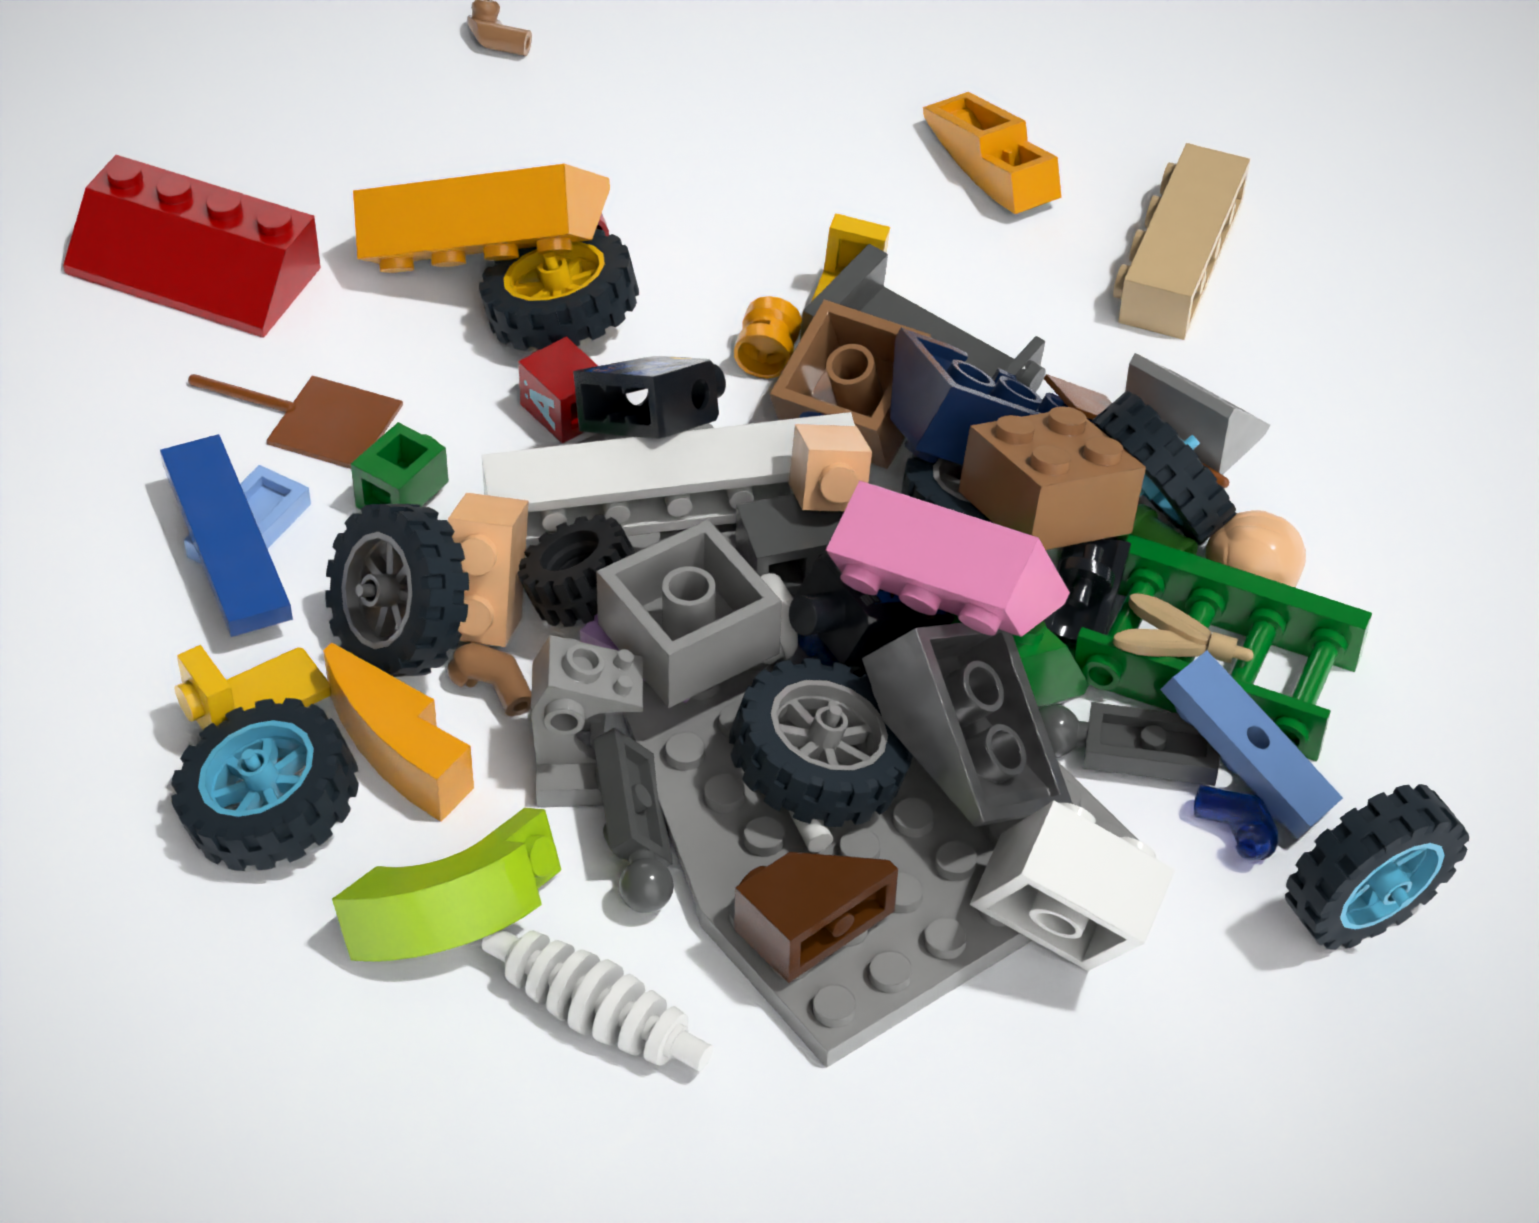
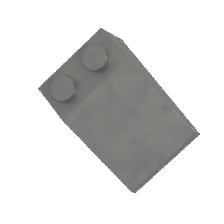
M963 623L915 628L862 658L883 721L974 827L1026 818L1053 800L1058 803L1073 804L1011 633L998 629L996 635H986L969 628Z

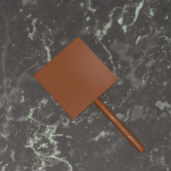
M191 374L188 377L190 385L286 412L267 438V445L350 469L351 463L384 435L403 406L402 400L314 375L310 377L293 402L197 374Z

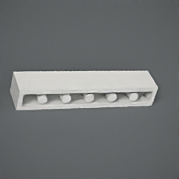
M851 412L683 431L660 439L629 437L481 454L484 495L529 501L526 548L530 545H538L540 543L538 538L545 532L549 534L556 532L557 525L566 522L569 526L574 524L576 518L586 516L588 521L595 515H604L606 520L612 517L621 524L627 536L688 529L707 519L714 526L736 523L737 504L794 494L789 485L795 424L855 426Z

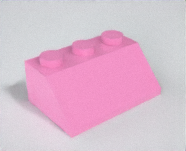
M860 480L826 548V552L842 573L840 576L841 580L851 588L868 595H877L879 589L896 594L905 605L927 615H935L938 609L958 615L959 620L963 624L986 635H996L999 629L1022 637L1063 606L1070 593L1038 537Z

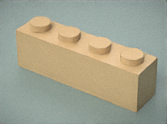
M1186 143L1177 164L1167 163L1160 186L1162 197L1152 196L1145 218V228L1147 230L1138 229L1136 231L1129 255L1131 266L1122 264L1116 277L1113 297L1121 299L1118 323L1185 340L1243 203L1250 158Z

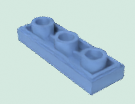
M1205 651L1177 673L1160 689L1175 705L1179 716L1197 729L1220 754L1224 765L1242 778L1264 802L1269 814L1276 821L1284 824L1297 839L1343 799L1340 793L1208 651Z

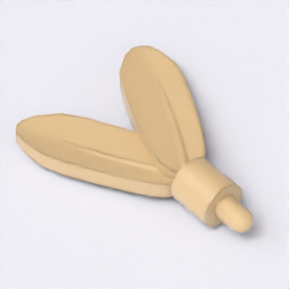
M1138 593L1130 595L1128 601L1130 608L1137 616L1158 629H1127L1118 632L1113 639V644L1117 648L1143 656L1198 657L1205 651H1208L1216 660L1230 664L1232 658L1251 661L1254 656L1252 650L1237 645V638L1216 632L1211 633L1207 627L1171 604L1159 598Z

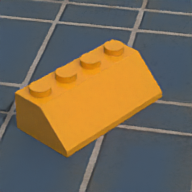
M563 163L353 190L357 259L379 264L380 272L399 273L413 271L414 261L431 259V265L436 267L466 264V255L484 253V260L500 261L519 258L518 249L537 247L538 254H546L548 252H554L555 254L568 253L572 251V242L593 239L610 191V179Z

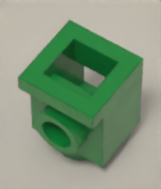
M400 422L391 427L351 463L355 506L360 510L362 507L370 504H419L422 507L449 482L446 447L433 437L421 434Z

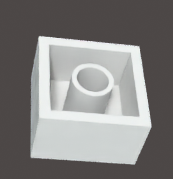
M1053 800L1001 833L969 905L1081 968L1090 971L1146 943L1176 869L1158 860L1155 851L1147 844L1130 837H1118L1095 824L1094 816L1082 807L1071 803H1058Z

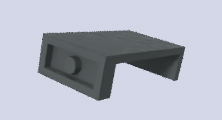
M868 244L803 310L800 340L825 299L931 334V338L966 352L968 355L966 363L977 367L990 377H993L996 370L1000 368L1015 375L1017 381L1026 385L1034 392H1037L1045 377L1046 369L1041 366L1045 340L1035 336L1015 359L886 288L884 283L888 254L871 244Z

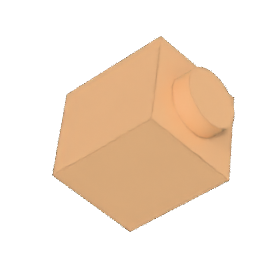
M795 424L789 485L802 510L845 511L859 480L869 483L872 450L857 426Z

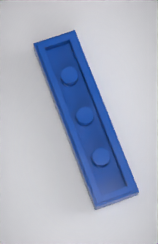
M220 434L160 449L163 468L230 637L293 620L291 604Z

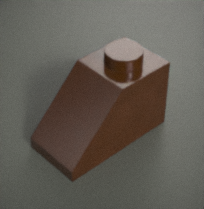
M788 852L768 866L754 868L735 887L734 930L785 981L790 983L895 911L898 868L890 860Z

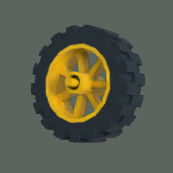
M600 229L595 230L592 240L572 242V251L568 253L555 254L554 252H548L546 254H538L537 247L518 249L519 258L494 261L495 265L493 267L487 266L482 274L484 282H479V291L493 334L496 333L497 339L501 343L506 345L512 342L515 349L527 351L530 347H536L537 350L543 349L566 336L576 346L580 345L579 341L590 337L592 341L606 334L605 329L610 326L617 327L626 319V311L632 312L637 304L636 296H639V287L626 244L622 245V241L618 236L611 234L607 237L604 230Z

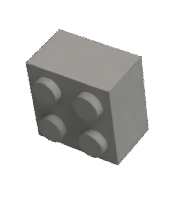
M709 519L597 571L598 625L619 650L627 649L635 655L643 656V678L668 708L780 654L781 599Z

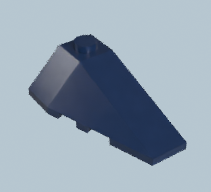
M902 327L895 337L890 419L907 439L904 443L905 447L925 461L936 463L939 458L963 465L971 425L994 422L1003 416L1023 417L1046 413L1055 407H1068L1059 396L1050 392L1046 393L1044 398L1041 399L1036 392L1017 381L1015 375L1000 368L996 370L993 377L988 376L977 367L966 363L968 358L966 352L947 343Z

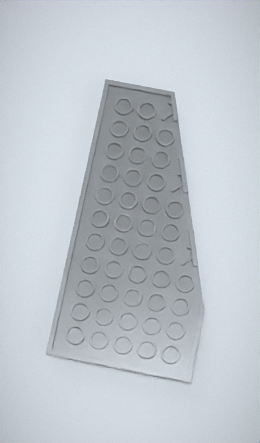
M710 423L686 431L708 429L714 427ZM596 433L578 443L621 439L634 436ZM736 523L715 525L735 548ZM686 529L627 537L636 553ZM798 634V648L794 655L788 659L791 660L793 665L801 664L803 658L820 659L821 665L832 667L834 662L840 663L817 634L807 636ZM783 657L772 664L760 663L691 697L686 703L681 702L670 708L665 705L649 684L643 680V712H622L631 738L654 753L658 800L667 825L668 834L695 901L696 915L701 928L826 1068L1033 941L969 905L1001 833L1025 818L974 827L913 756L903 783L885 812L879 815L875 811L870 821L863 824L855 825L852 820L844 821L842 827H828L833 836L831 845L820 852H810L789 811L783 807L780 811L775 810L764 802L765 795L759 790L752 792L742 780L744 775L742 767L735 768L730 755L734 744L729 743L730 730L748 685H752L754 677L762 670L766 669L768 672H772L776 663L785 661ZM849 666L851 667L849 673L860 678L864 674L868 676L865 666ZM791 720L779 723L796 727ZM851 745L853 748L861 751L857 745ZM1058 762L1074 805L1090 812L1096 820L1095 824L1114 835L1139 840ZM788 852L890 860L898 868L895 911L790 983L785 981L734 930L735 887L754 868L768 866Z

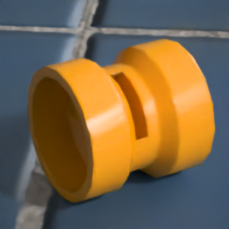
M773 296L759 297L750 302L743 317L742 330L734 346V358L738 366L746 373L766 379L781 375L794 352V344L801 330L802 317L794 305L780 297Z

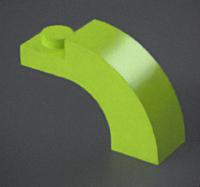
M523 808L473 846L437 861L405 867L376 866L333 897V905L350 960L363 962L393 961L450 950L498 932L540 907L542 902L538 889L562 870L546 810Z

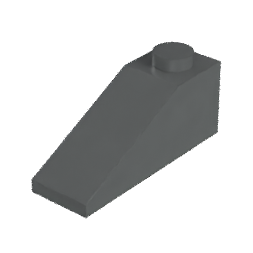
M794 494L737 504L735 549L759 576L768 573L778 575L790 594L795 595L815 561L822 554L826 553V548L844 511L802 510Z

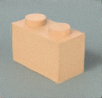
M465 493L448 517V522L455 531L452 535L454 543H461L464 551L465 560L461 561L463 572H468L469 590L464 591V603L468 604V614L466 622H460L458 629L462 634L460 641L506 647L522 619L523 585L517 572L520 571L519 564L521 559L525 558L528 500Z

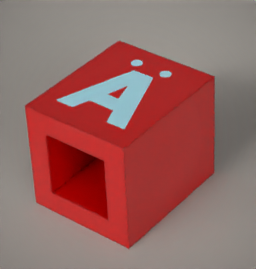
M567 336L543 349L533 352L531 355L518 361L520 405L562 444L579 436L584 432H579L573 371L598 365Z

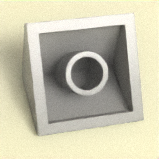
M1134 353L1129 362L1125 391L1128 390L1132 394H1136L1145 405H1150L1159 414L1160 418L1178 433L1179 438L1183 441L1193 435L1200 442L1194 449L1195 453L1199 456L1198 459L1222 475L1266 435L1271 424L1177 372L1137 353Z

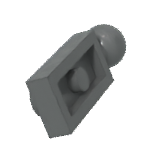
M1091 702L1089 721L1085 722L1079 721L1070 709L1062 705H1047L1039 709L1055 756L1066 755L1075 747L1085 748L1083 769L1211 786L1216 785L1220 754L1193 725L1185 722L1178 713Z
M614 727L593 739L598 767L595 770V780L602 794L606 820L603 834L610 850L618 858L629 862V865L625 867L619 879V893L622 900L629 908L636 912L653 913L662 909L669 902L674 889L673 877L667 868L673 862L667 825L658 800L654 753Z

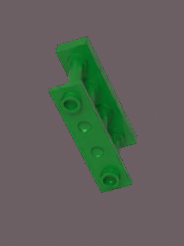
M1129 534L1126 542L1131 543V550L1118 591L1119 595L1126 598L1107 635L1082 627L1077 637L1074 659L1087 682L1097 689L1107 690L1169 712L1177 713L1175 705L1160 689L1172 677L1193 662L1195 657L1136 655L1123 651L1113 644L1114 636L1118 632L1127 629H1139L1143 621L1130 608L1128 603L1130 595L1138 593L1159 598L1197 620L1208 629L1212 625L1246 636L1242 647L1253 651V659L1251 661L1236 659L1230 675L1304 756L1317 762L1322 751L1331 710L1316 704L1333 666L1352 672L1356 671L1363 654L1373 613ZM1271 645L1308 657L1291 697L1254 685Z

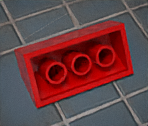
M115 154L85 187L63 267L65 274L264 338L320 270L321 265L314 215Z

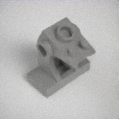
M549 635L532 664L531 721L536 757L535 791L537 808L603 806L602 794L595 780V770L598 767L593 739L605 733L606 713L643 712V656L635 655L627 649L618 651L580 642L573 638ZM579 731H590V747L580 741L576 733Z

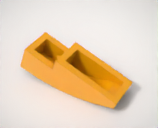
M969 91L923 107L925 120L954 161L979 188L998 204L1012 213L1018 214L1062 198L1058 157L1028 141L1025 120Z
M331 642L323 650L326 676L331 689L330 697L338 717L353 743L377 773L408 801L442 822L474 789L471 746L437 727L435 700Z

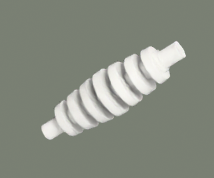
M504 929L484 937L482 950L505 962L504 974L506 980L519 989L525 987L527 996L540 1005L546 1004L547 1010L561 1021L568 1020L569 1027L578 1033L586 1036L592 1032L594 1040L610 1046L618 1042V1048L621 1051L634 1056L644 1051V1059L659 1066L666 1064L670 1059L676 1058L701 1071L711 1059L714 1050L713 1045L689 1033L688 1015L676 1006H671L667 1009V1001L664 997L654 990L646 991L645 984L630 973L624 975L623 967L609 959L600 961L597 954L584 949L575 952L573 945L561 940L550 942L549 936L535 930L528 931L520 938Z

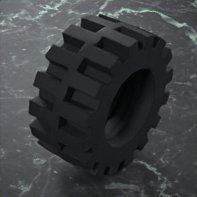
M595 515L590 521H588L586 516L578 517L575 519L574 524L569 526L566 522L557 525L556 532L552 534L545 532L538 538L540 542L538 545H530L524 553L527 558L521 559L519 564L520 571L517 574L539 617L543 621L546 620L549 625L556 627L561 622L564 627H572L577 620H582L583 624L594 621V615L598 614L597 571L635 553L621 524L612 517L606 520L604 515Z

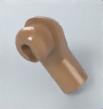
M474 0L472 2V14L467 16V25L479 44L492 50L522 56L528 55L532 43L531 30L503 25L500 20H497L500 6L496 1Z
M478 643L465 644L454 651V658L450 660L447 667L449 678L454 684L459 687H463L466 684L469 688L474 687L479 681L491 684L505 713L511 717L522 715L531 709V690L516 659L511 654Z

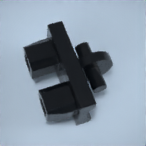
M1100 539L1063 547L1057 571L1070 593L1065 604L1043 621L1046 627L1066 646L1076 649L1077 637L1082 627L1106 635L1130 554V542Z

